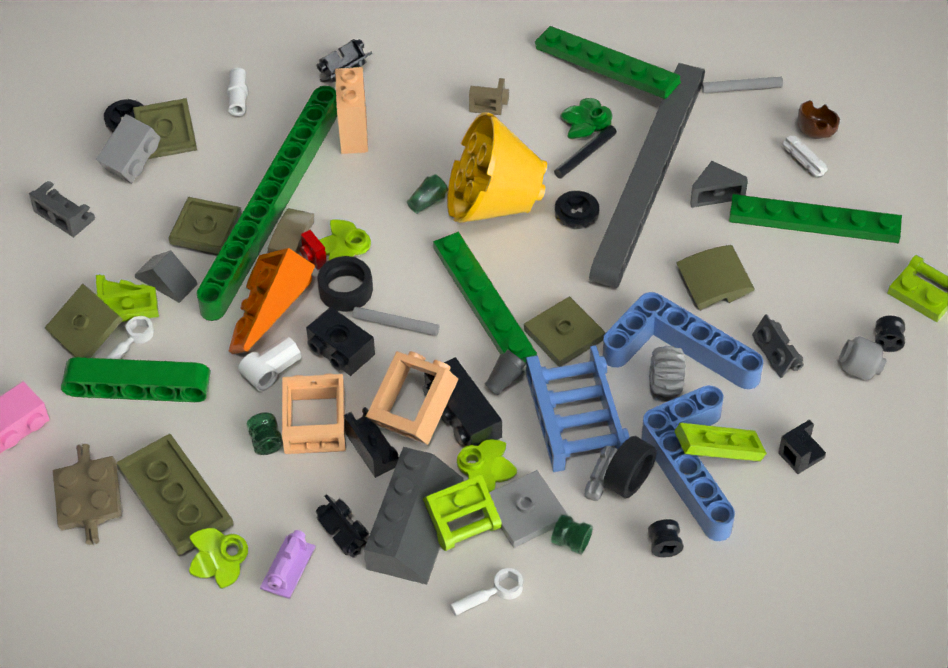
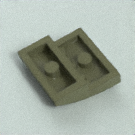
M733 245L708 249L676 262L700 311L724 298H727L728 302L731 303L755 290Z

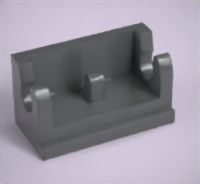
M50 181L45 182L37 190L31 191L29 196L34 212L73 238L95 220V215L92 212H87L90 209L88 205L83 204L79 207L59 194V191L56 189L51 190L46 195V192L54 186Z

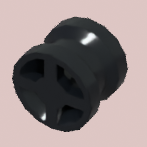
M888 315L876 321L875 330L877 335L875 343L881 345L885 352L901 350L905 346V336L903 334L905 332L904 320L897 316Z
M663 519L652 523L648 527L649 537L653 540L651 549L655 556L662 558L672 557L683 550V541L678 537L680 527L677 521Z

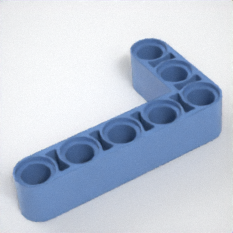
M655 292L644 293L604 335L603 356L610 367L618 368L624 366L654 335L667 344L674 346V348H681L685 355L740 388L753 389L761 381L763 358L758 352Z
M707 385L648 410L643 416L641 438L656 448V462L705 535L714 541H724L732 533L735 517L734 508L699 457L684 453L674 432L679 423L711 426L719 421L724 395L719 388Z

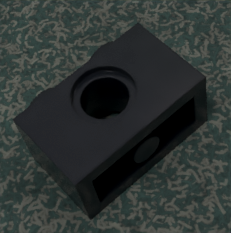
M331 306L306 327L309 348L315 354H321L327 358L337 370L342 369L350 376L375 355L374 337Z

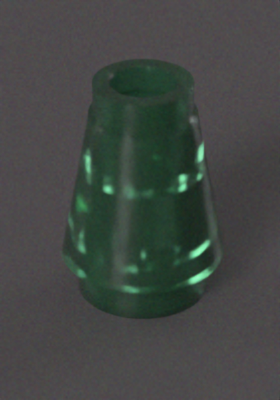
M438 175L427 176L410 199L407 200V204L413 212L418 214L420 211L445 198L448 187Z

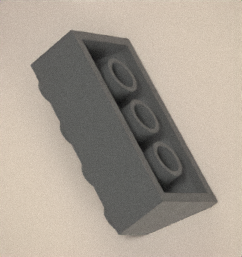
M403 447L364 549L366 570L425 585L428 584L441 546L423 498L464 481L462 476L434 454Z

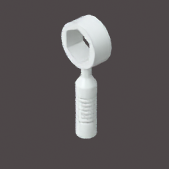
M136 316L130 319L126 324L128 339L120 342L105 359H121L129 351V345L132 342L137 344L148 342L154 334L151 320L145 316ZM137 326L148 327L144 333H132Z
M513 568L500 570L495 576L493 588L489 590L481 589L451 603L450 607L453 614L456 616L488 601L489 597L495 593L503 599L510 600L518 597L523 590L522 575ZM509 577L518 582V586L510 590L499 585L500 581Z

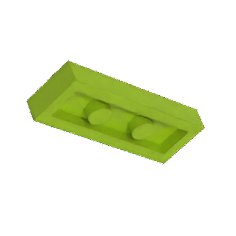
M679 423L674 431L684 453L689 455L761 461L767 454L754 430Z

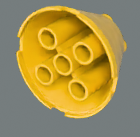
M483 112L478 115L469 126L461 141V145L465 146L460 161L454 160L447 193L449 216L454 217L453 221L464 223L525 212L529 213L535 201H541L544 196L545 185L542 184L547 169V161L541 160L494 114Z

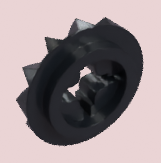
M124 99L112 103L104 112L106 127H110L113 133L121 122V117L127 114L135 118L133 107L144 105L132 99Z
M566 192L555 202L556 218L561 219L563 225L569 223L573 228L577 225H582L586 228L589 222L595 223L596 217L599 215V203L593 195L587 192ZM582 207V213L579 211L572 213V209L577 210Z

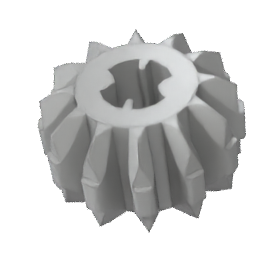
M664 346L653 350L649 375L653 394L670 397L680 395L683 391L686 365L684 352L681 348Z

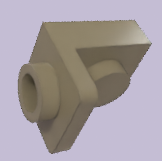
M499 78L497 88L470 86L469 112H488L494 115H501L503 105H508L509 89H505L504 78Z

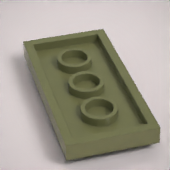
M171 434L116 462L119 472L178 556L195 547L190 540V536L193 533L207 528H215L222 532L233 526V520Z

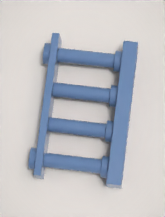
M596 345L590 346L589 362L547 369L546 366L541 367L538 355L526 357V377L553 472L564 471L566 458L570 457L572 453L604 448L605 446H615V448L619 449L630 438L627 428L622 429L605 375L607 374L606 359L604 356H599ZM590 373L593 374L596 384L594 386L555 393L553 390L548 391L546 385L551 380ZM600 397L603 407L602 410L561 417L560 414L555 415L553 410L557 404ZM607 421L611 433L569 442L567 439L562 440L560 434L566 428Z

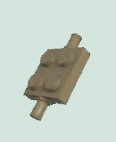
M79 444L76 446L78 462L71 466L53 470L57 524L62 531L76 527L85 528L86 544L94 545V543L100 542L97 526L107 520L122 517L117 464L113 456L91 460L90 446L88 444H82V446Z

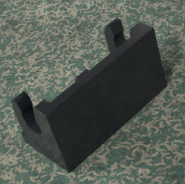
M364 407L362 409L363 415L358 420L355 419L352 412L344 415L345 432L376 478L394 469L399 457L396 449L389 444L378 426L366 417L369 410Z

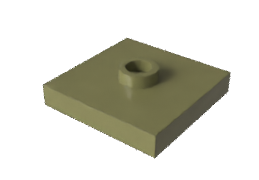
M187 98L133 107L135 119L150 126L161 137L156 151L148 159L197 150Z
M188 197L170 233L169 243L171 245L219 254L242 214L241 207Z
M82 283L45 326V329L75 357L91 358L123 319L89 287Z
M570 296L524 323V331L559 367L589 350L590 346L602 342L606 333Z

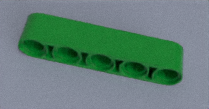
M75 357L68 359L66 362L61 390L66 395L82 398L195 403L206 399L211 370L206 365L196 362Z

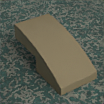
M288 208L272 235L267 253L290 248L298 254L300 247H302L301 234L308 231L314 224V213Z

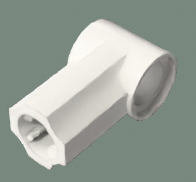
M284 337L261 354L251 352L246 355L240 362L238 370L257 390L264 391L274 384L280 372L301 359V352L290 337Z

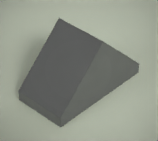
M711 161L692 185L691 208L731 202L733 194L746 196L747 177Z
M171 250L153 256L134 274L136 279L148 286L155 287L157 291L178 303L198 285L197 280Z

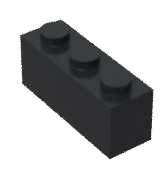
M454 357L444 362L451 367L450 372L458 378V381L441 419L444 423H450L459 444L479 446L485 440H498L502 438V419L457 358ZM424 373L425 385L423 386V392L426 396L435 376Z

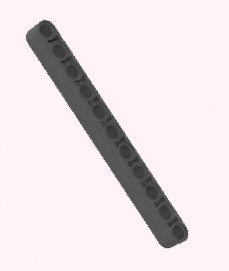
M678 63L674 73L680 75L681 83L666 99H662L593 260L589 281L614 288L619 287L701 90L705 69Z

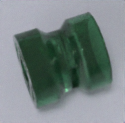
M259 413L247 421L248 433L253 437L252 445L254 452L259 455H269L277 452L283 446L282 435L277 430L278 423L272 413Z
M563 513L554 527L551 542L558 546H569L571 551L582 555L590 541L593 526L585 522L579 524L574 521L573 517Z

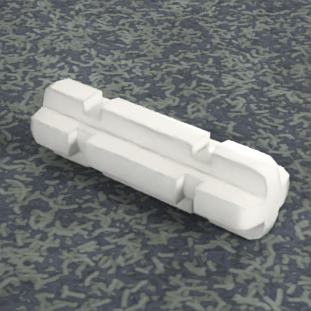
M788 136L783 142V147L789 153L792 152V156L806 169L809 167V172L814 177H822L828 169L827 165L822 160L818 161L819 158L805 144L801 145L802 142L796 136Z

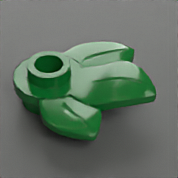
M585 98L580 101L579 106L573 105L566 108L560 114L562 120L572 124L567 136L568 138L575 139L589 136L594 131L604 130L611 125L613 115L611 110L606 106H601L600 101L597 99Z

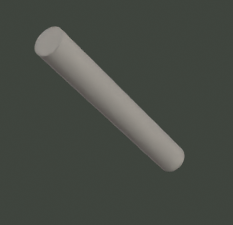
M781 76L702 83V92L714 93L783 87V78Z
M354 307L353 318L434 336H437L439 333V324L360 307Z

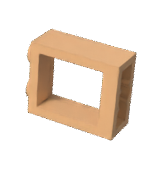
M363 67L335 69L341 154L368 152Z
M396 351L366 417L379 427L428 445L458 378L450 372L451 367L441 361L434 360L432 364L425 361L426 358L418 353L409 351L407 355ZM410 368L435 376L415 421L390 413Z
M343 374L282 377V440L284 453L346 451ZM336 398L337 424L292 426L293 400Z

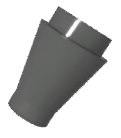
M507 349L504 354H500L485 385L499 395L504 388L524 372L522 369L526 363Z

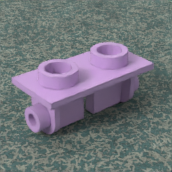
M295 530L286 536L260 589L290 599L316 547L306 542V535L302 531Z

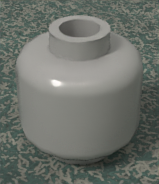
M860 336L855 337L853 340L848 339L839 356L843 370L863 380H869L874 374L880 375L886 364V359L883 358L882 346Z

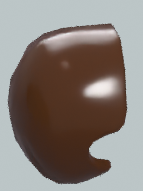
M809 100L800 105L798 125L804 135L821 139L831 137L838 131L840 118L836 112L828 109L826 104L816 108L813 102Z

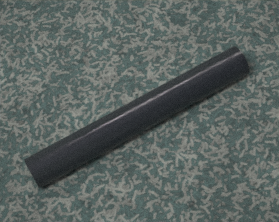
M609 125L556 168L554 170L555 175L562 179L617 133L615 127Z

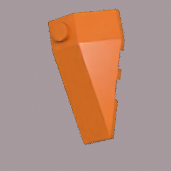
M290 248L259 255L246 285V288L250 290L249 297L242 301L240 307L245 312L235 325L228 352L237 354L250 350L310 285L312 281L311 274L315 268L314 264Z

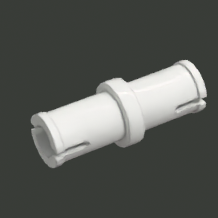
M233 68L229 74L230 85L227 87L229 113L233 116H241L246 112L245 99L248 96L246 71L242 68Z

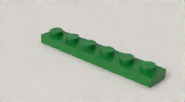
M549 26L535 41L537 50L663 99H666L681 83L679 74L553 26Z
M733 194L729 222L899 244L902 215Z
M459 231L433 241V249L498 352L504 354L508 349L525 363L526 357L537 356V352Z

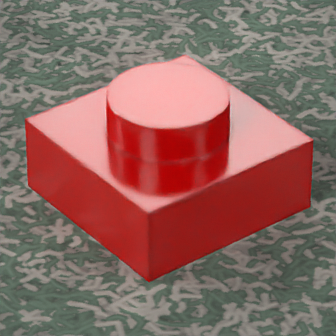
M310 229L301 234L302 247H300V253L303 258L314 264L318 271L327 262L324 245Z

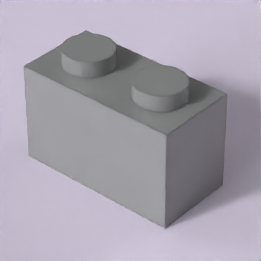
M125 114L96 160L107 171L132 184L134 179L142 172L149 156L156 151L161 137L150 126Z

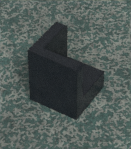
M807 420L781 437L778 454L797 474L823 460L826 456V452L811 437L814 427L811 420Z

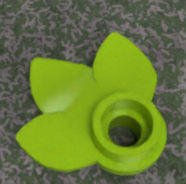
M338 219L330 220L332 235L319 239L325 247L326 255H329V260L341 256L354 257L355 255H361L367 252L371 246V239L363 229L356 228L355 224L350 221Z
M485 440L479 446H466L457 456L459 470L467 474L468 479L482 474L489 492L495 490L496 482L508 481L517 474L516 467L502 456L506 450V442L500 440Z
M215 528L202 529L190 536L191 542L200 552L192 560L189 573L198 578L215 576L216 583L221 589L232 585L238 579L240 564L246 559L248 554V545L244 538L237 534L224 535ZM234 546L237 549V554L229 555L226 552V548Z

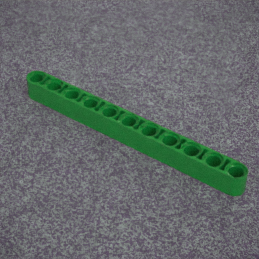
M320 86L313 91L200 284L196 294L200 314L204 319L216 321L225 315L337 118L336 90L333 87Z

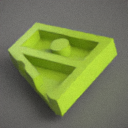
M95 275L97 296L123 319L122 322L129 321L136 316H145L147 318L159 317L155 287L144 284L136 285L131 281L122 279L117 283L106 280L105 275Z

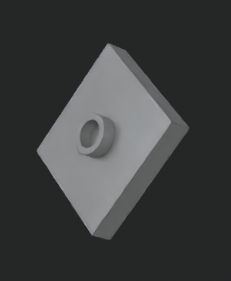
M538 470L489 492L501 519V529L513 548L568 522V514Z

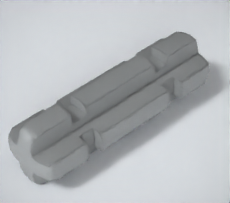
M605 446L602 449L601 457L598 458L590 476L591 480L588 481L585 487L586 498L598 501L601 498L603 488L606 487L604 485V476L611 459L618 450L617 448Z

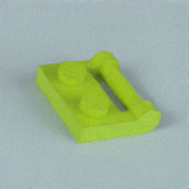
M915 255L909 265L889 286L887 294L933 321L938 322L948 311V293L921 279L916 274L919 272L948 289V276L924 263L923 258Z
M482 474L423 498L437 532L438 542L444 551L454 548L455 543L487 530L493 532L502 527L501 519ZM477 510H483V519L450 531L448 522Z

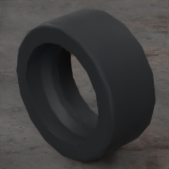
M350 256L335 257L327 261L319 269L317 276L319 295L327 307L331 306L337 311L347 312L353 311L354 307L364 306L370 300L373 292L372 274L364 261ZM345 275L354 276L362 281L358 288L349 292H338L328 286L333 279Z
M637 436L628 438L611 459L604 476V485L623 498L631 497L648 477L656 459V448Z

